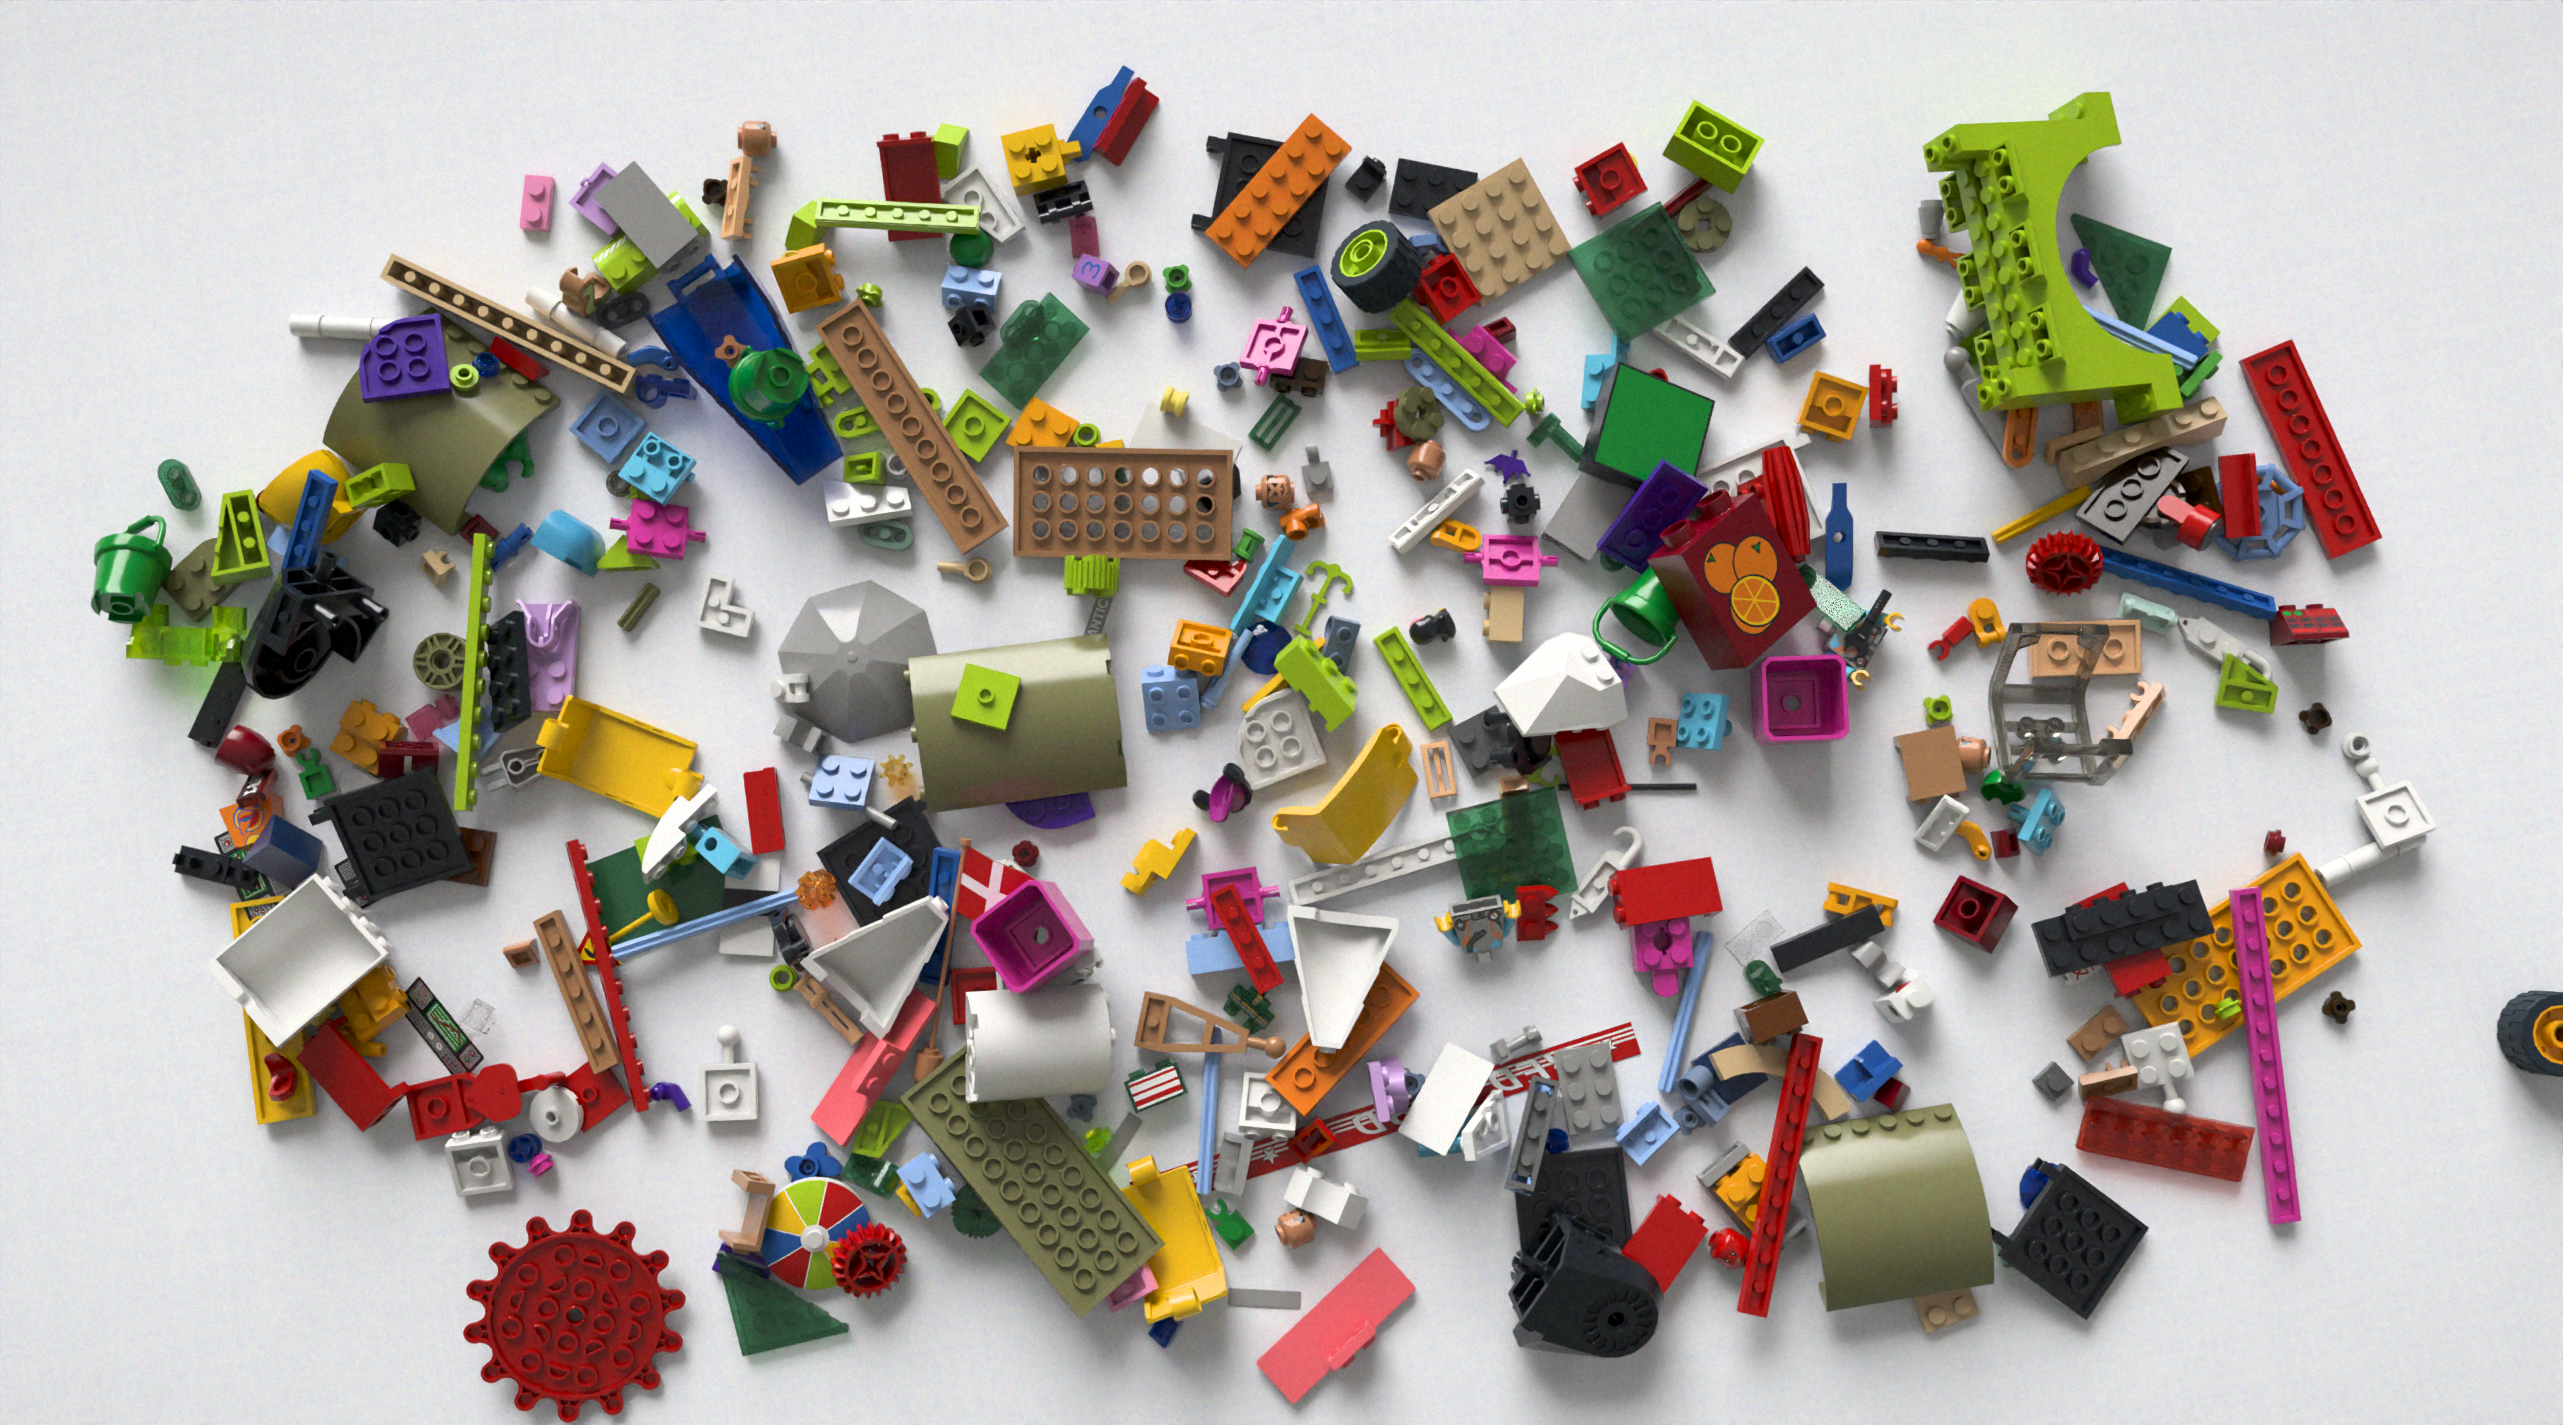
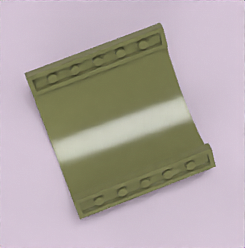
M431 306L416 316L440 313L449 376L455 366L468 364L478 371L479 381L477 385L469 391H461L451 383L452 393L365 404L362 398L358 369L346 385L331 413L322 443L362 472L382 463L408 464L415 490L399 499L451 537H454L472 520V516L465 512L466 506L479 483L497 458L529 425L538 418L542 419L560 406L561 399L538 382L531 381L491 354L488 346Z
M1952 1103L1805 1128L1798 1164L1808 1193L1818 1237L1824 1282H1819L1818 1290L1826 1312L1994 1284L1993 1241L1984 1190L1971 1146Z

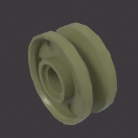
M435 633L426 637L417 646L413 655V668L417 678L424 685L443 692H456L463 689L466 639L450 633ZM449 656L450 663L444 669L442 666L443 659Z

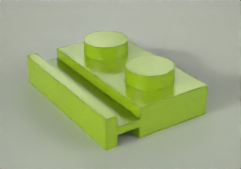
M1401 329L1354 330L1356 361L1411 359L1410 338Z

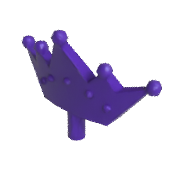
M1513 450L1510 457L1499 454L1484 462L1486 465H1495V473L1502 469L1503 484H1506L1507 480L1514 473L1516 474V479H1519L1522 473L1526 474L1527 477L1531 476L1527 471L1524 461L1515 458L1517 450Z

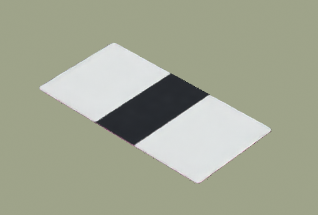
M782 853L755 854L759 861L743 881L726 875L722 911L777 894ZM777 910L721 927L719 953L772 956L774 932L768 916L774 914Z

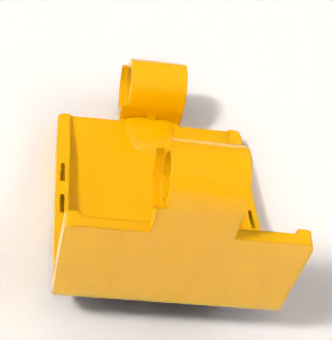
M572 695L566 697L557 720L552 718L545 719L536 744L546 747L537 767V773L569 782L658 818L663 817L678 797L682 796L686 800L691 801L699 793L705 776L689 770L698 749L697 743Z
M1392 723L1384 728L1377 729L1342 779L1316 807L1296 806L1280 808L1278 813L1272 818L1271 826L1283 842L1290 846H1301L1311 860L1316 863L1353 864L1357 862L1393 821L1418 780L1417 774L1408 763L1413 745L1401 726Z
M1152 1154L1125 1164L1129 1170L1133 1185L1120 1190L1165 1243L1158 1252L1145 1262H1148L1159 1289L1144 1297L1147 1323L1152 1324L1173 1315L1175 1321H1180L1201 1313V1305L1228 1295L1224 1265L1188 1167L1184 1165L1160 1174Z

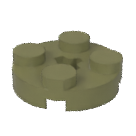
M1701 197L1689 202L1681 210L1677 218V236L1679 241L1685 248L1696 253H1710L1718 250L1728 239L1732 227V219L1726 208L1709 197ZM1698 221H1708L1710 231L1705 229L1699 231L1698 227L1700 224Z
M1414 386L1406 388L1398 394L1396 400L1399 399L1398 407L1394 408V419L1400 433L1405 437L1409 436L1414 439L1412 440L1414 442L1431 439L1437 433L1438 428H1441L1444 424V417L1440 413V407L1433 389L1430 387ZM1417 411H1419V418L1415 414Z

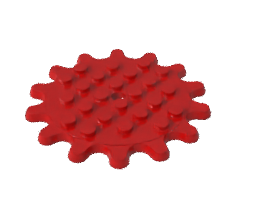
M585 1209L575 1211L571 1216L569 1228L562 1232L552 1230L544 1218L539 1216L532 1217L526 1223L528 1242L524 1247L514 1248L501 1241L495 1242L490 1246L488 1254L498 1267L497 1276L492 1280L475 1279L467 1285V1296L484 1306L485 1315L481 1320L468 1324L463 1331V1336L469 1343H484L492 1349L491 1360L481 1369V1377L485 1382L495 1383L503 1378H512L517 1382L518 1393L514 1399L517 1409L529 1411L540 1399L550 1398L557 1404L560 1420L570 1423L578 1418L580 1407L585 1401L595 1400L601 1404L605 1413L617 1415L624 1407L622 1389L626 1385L635 1383L646 1390H653L659 1386L661 1377L652 1366V1357L658 1352H677L683 1345L682 1336L667 1328L664 1319L669 1312L681 1309L684 1306L686 1296L679 1289H664L658 1284L657 1280L658 1274L668 1266L669 1256L663 1250H654L646 1255L635 1252L632 1247V1240L635 1237L636 1228L629 1221L618 1223L611 1233L601 1234L594 1229L592 1214ZM578 1307L583 1313L584 1318L580 1321H573L569 1317L568 1311Z

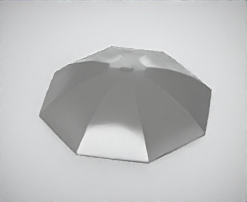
M871 580L809 597L778 650L783 675L808 674L809 682H806V691L810 693V701L791 702L793 712L847 743L857 742L911 726L915 719L911 686L906 687L904 670L909 669L908 658L937 655L925 610Z

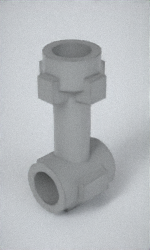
M1526 1026L1523 1028L1524 1034L1507 1043L1502 1038L1489 1046L1492 1050L1490 1053L1495 1062L1498 1061L1499 1065H1502L1514 1058L1512 1052L1529 1043L1532 1047L1538 1045V1042L1543 1039L1536 1026Z

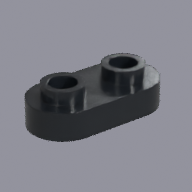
M637 291L629 292L601 304L597 309L596 317L599 324L604 328L618 329L645 318L650 313L651 302L644 293ZM637 300L642 303V308L638 311L633 308V303ZM610 311H615L617 314L614 321H610L608 318Z

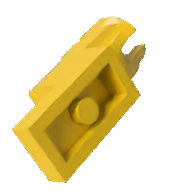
M1188 827L1184 831L1179 829L1171 841V844L1175 845L1172 850L1155 839L1146 842L1132 862L1133 867L1137 868L1139 874L1133 875L1126 872L1120 884L1143 897L1145 892L1158 880L1155 878L1157 874L1166 880L1169 879L1197 833Z

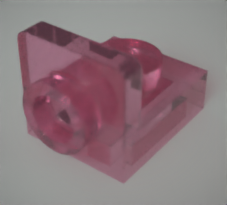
M1084 214L1083 216L1077 218L1075 216L1074 219H1069L1073 259L1081 258L1083 253L1093 257L1100 256L1096 218Z

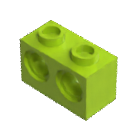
M382 463L344 481L351 508H378L415 490L408 464Z

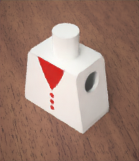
M1913 969L1874 1000L1873 1003L1888 1022L1894 1024L1910 1020L1936 999L1937 996Z

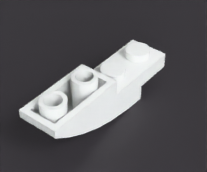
M706 785L690 802L680 796L663 815L652 833L644 854L641 870L644 883L648 885L653 879H659L666 871L667 865L673 859L678 860L686 852V834L691 833L696 828L698 820L705 814H711L718 805L717 789L712 785Z

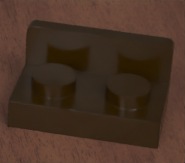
M1299 357L1293 375L1272 373L1269 387L1274 388L1275 392L1289 394L1290 390L1301 392L1302 396L1309 398L1323 395L1328 361Z
M2204 466L2179 475L2175 481L2180 483L2185 490L2186 503L2193 507L2202 504L2222 515V519H2225L2211 466Z

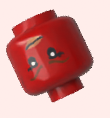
M1729 1227L1722 1229L1720 1232L1715 1231L1711 1235L1708 1246H1710V1256L1714 1261L1730 1270H1735L1738 1267L1743 1268L1746 1265L1750 1241L1747 1237Z

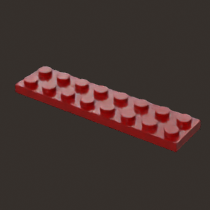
M2290 339L2240 360L2238 363L2291 480L2298 487L2302 486L2304 490L2302 493L2303 506L2327 559L2336 558L2383 538L2293 340Z

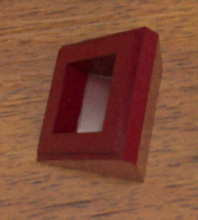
M1507 317L1483 326L1501 345L1516 339V327Z
M2015 828L1990 832L1995 859L2021 854Z
M1891 1077L1877 1089L1873 1099L1893 1111L1899 1112L1911 1088Z

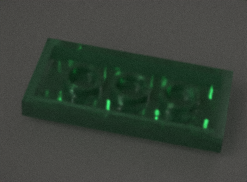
M1047 292L978 375L1012 406L1021 411L1090 328L1051 292Z

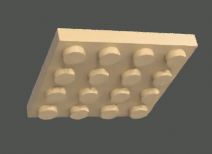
M1521 157L1427 212L1449 254L1454 252L1482 296V299L1477 302L1479 307L1484 306L1574 253Z

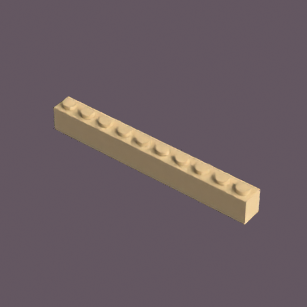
M393 253L380 275V278L391 286L628 399H634L645 377L637 369Z

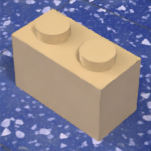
M1491 585L1489 592H1484L1483 609H1488V620L1483 619L1482 636H1487V643L1520 644L1522 642L1524 587Z

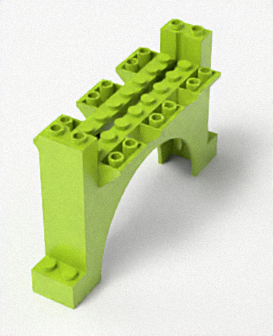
M2110 91L2084 92L2048 114L2049 120L1956 124L1923 145L1928 173L1955 171L1938 181L1950 234L1968 230L1973 248L1969 253L1956 259L1967 312L1986 308L1991 330L1973 338L1983 383L1976 385L1982 413L2114 399L2119 425L2122 426L2139 424L2183 408L2172 355L2138 350L2121 342L2104 330L2085 310L2075 295L2059 255L2056 236V213L2061 191L2068 176L2075 166L2089 163L2087 155L2102 148L2122 144Z

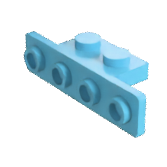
M1613 328L1611 354L1586 355L1581 401V409L1585 411L1595 410L1605 370L1618 361L1627 364V352L1630 350L1631 341L1628 333L1620 328Z
M1280 534L1277 541L1273 543L1267 560L1260 567L1255 582L1247 591L1242 606L1232 619L1229 630L1238 637L1242 635L1245 628L1247 630L1251 629L1257 616L1279 626L1304 580L1302 575L1284 567L1295 547V543L1283 534Z

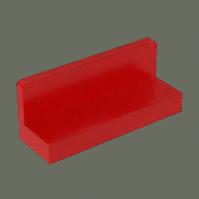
M1140 77L1131 82L1092 147L1093 151L1115 166L1122 164L1159 102L1157 96L1145 89L1147 82Z
M2255 453L2218 456L2221 506L2225 517L2223 519L2224 539L2261 536Z
M767 767L760 771L745 772L743 779L753 854L787 850L777 769L775 767Z

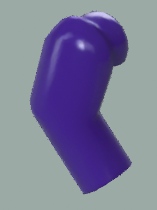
M2080 248L2072 256L2071 273L2086 288L2090 289L2099 279L2089 271L2091 252L2087 248Z
M659 1082L650 1089L653 1100H670L679 1113L691 1106L681 1087L675 1083Z

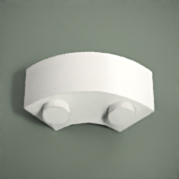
M1310 1166L1307 1171L1296 1167L1283 1199L1300 1209L1319 1215L1337 1225L1356 1230L1369 1198L1359 1194L1360 1188L1347 1182L1342 1186L1323 1177L1324 1173Z

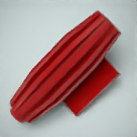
M1780 446L1764 450L1762 452L1763 474L1738 485L1737 496L1755 493L1794 564L1806 561L1805 556L1811 554L1810 519L1801 475L1790 446Z

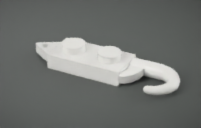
M2202 616L2197 619L2178 618L2177 623L2185 637L2183 641L2220 665L2223 664L2225 652H2230L2245 664L2251 663L2259 668L2263 676L2271 681L2272 668L2264 658L2248 649L2247 645Z
M1623 826L1613 833L1615 837L1622 833L1631 835L1633 844L1625 855L1615 850L1603 853L1570 895L1572 898L1570 919L1588 912L1593 914L1609 894L1607 889L1609 876L1616 871L1628 869L1640 854L1643 847V839L1635 828ZM1573 910H1577L1576 915L1573 914Z

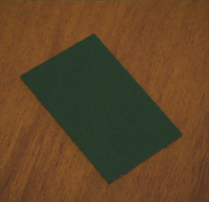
M718 814L700 820L697 824L704 823L708 828L713 826L723 830ZM692 832L686 834L687 842L696 846L699 841L692 836ZM636 846L585 865L586 871H592L595 881V887L591 888L593 898H599L602 914H599L598 917L600 924L606 925L609 937L650 912L647 902L648 895L656 889L665 891L672 898L678 909L679 920L676 923L667 926L652 918L613 942L611 946L721 912L723 909L726 875L721 873L702 855L696 856L697 861L692 864L681 866L680 863L670 866L671 871L664 873L657 880L653 879L647 885L643 882L642 864Z

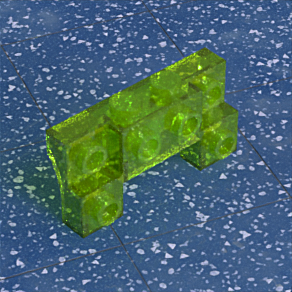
M154 604L149 619L146 615L143 616L141 623L132 624L131 634L126 644V658L164 660V665L182 666V660L190 661V666L208 667V661L240 662L241 635H247V608L212 606V628L169 627V605Z

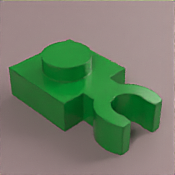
M311 748L312 758L310 761L306 760L304 754H296L298 764L305 768V772L299 773L298 776L307 800H314L337 791L329 765H320V751L316 748Z
M1219 1198L1217 1203L1221 1206L1222 1211L1215 1214L1208 1208L1206 1213L1210 1219L1220 1222L1215 1230L1235 1250L1255 1230L1237 1210L1229 1214L1226 1202Z

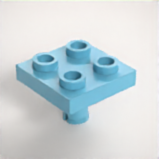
M1684 693L1677 727L1676 747L1721 751L1723 736L1727 737L1732 730L1730 720L1726 719L1730 696L1723 694Z
M2044 788L2041 789L2031 810L2017 803H2012L2010 808L2014 810H2008L2007 819L2024 824L2017 838L2032 854L2042 857L2045 850L2047 851L2051 847L2053 833L2065 818V807L2052 791Z

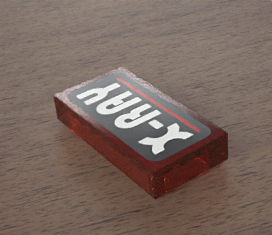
M275 767L266 770L259 776H248L236 799L240 809L267 801L279 776Z

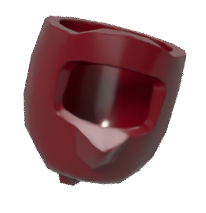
M237 725L231 730L218 749L214 763L238 774L259 776L274 765L276 754L274 753V748L261 734L250 728Z

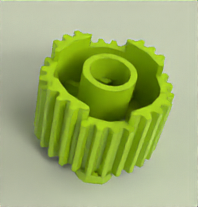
M1075 555L1065 556L1064 590H1067L1066 596L1082 597L1083 595H1089V592H1093L1094 598L1115 597L1116 592H1119L1120 559L1114 558L1108 562V556L1087 555L1083 556L1082 559L1077 558V560H1075Z

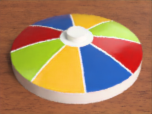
M809 1177L792 1182L782 1188L772 1198L760 1249L763 1259L777 1277L792 1286L809 1290L834 1287L837 1283L835 1281L836 1278L831 1273L833 1267L830 1263V1258L835 1257L832 1252L833 1248L841 1247L838 1243V1238L846 1239L848 1237L846 1234L847 1230L854 1233L857 1231V1224L865 1229L868 1221L872 1223L870 1211L864 1200L854 1189L838 1180L826 1177ZM856 1252L852 1255L850 1261L855 1258Z

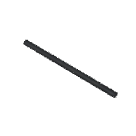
M1696 783L1627 784L1631 785V791L1696 790L1697 788ZM1558 784V791H1570L1568 784Z

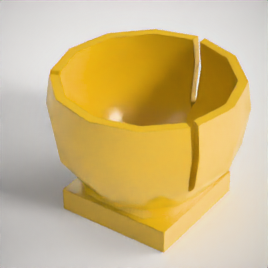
M324 449L310 453L284 469L267 485L259 498V505L266 516L282 529L292 531L309 470L318 469L339 482L320 546L340 540L369 509L351 508L344 481L351 479L350 474L336 455L330 450Z

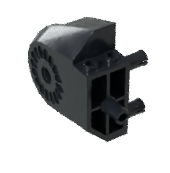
M322 551L317 565L280 570L247 635L242 649L241 664L247 686L261 697L275 700L289 696L303 688L319 672L333 651L351 663H355L380 624L389 616V609L372 599L375 589L336 565L339 561V556L336 554Z
M1557 1212L1551 1214L1552 1220L1549 1218L1547 1220L1551 1232L1535 1255L1531 1257L1523 1251H1518L1516 1255L1520 1259L1514 1256L1512 1260V1267L1515 1273L1511 1271V1278L1515 1284L1508 1292V1295L1513 1304L1512 1308L1516 1311L1519 1322L1512 1331L1518 1346L1554 1353L1600 1358H1619L1635 1353L1645 1346L1656 1333L1664 1315V1294L1656 1277L1641 1263L1624 1255L1615 1239L1565 1213Z

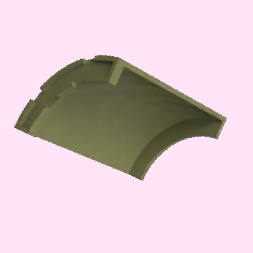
M1107 633L908 658L909 669L904 670L906 687L911 686L916 725L910 726L912 743L918 742L924 786L919 787L921 803H927L928 814L1128 787L1125 757L1121 741L1122 732L1114 675L1112 674L1110 663L1111 656ZM966 663L1021 677L1006 732L951 718V711Z

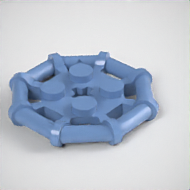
M2273 463L2256 466L2257 477L2262 476L2261 484L2258 485L2259 508L2262 511L2260 515L2261 536L2239 537L2240 541L2236 546L2230 540L2224 539L2222 525L2213 541L2229 554L2234 562L2240 563L2241 560L2265 558L2276 560L2281 557L2280 554L2301 531H2305L2306 525H2304L2302 502L2304 490L2302 486L2298 487L2275 468ZM2273 480L2286 493L2280 496L2272 491V488L2269 487L2271 481ZM2218 482L2216 487L2220 497V482ZM2289 500L2291 502L2292 520L2285 519L2284 502ZM2282 525L2288 527L2287 531L2275 542L2272 538L2275 534L2274 532ZM2264 540L2266 548L2247 549L2249 541Z

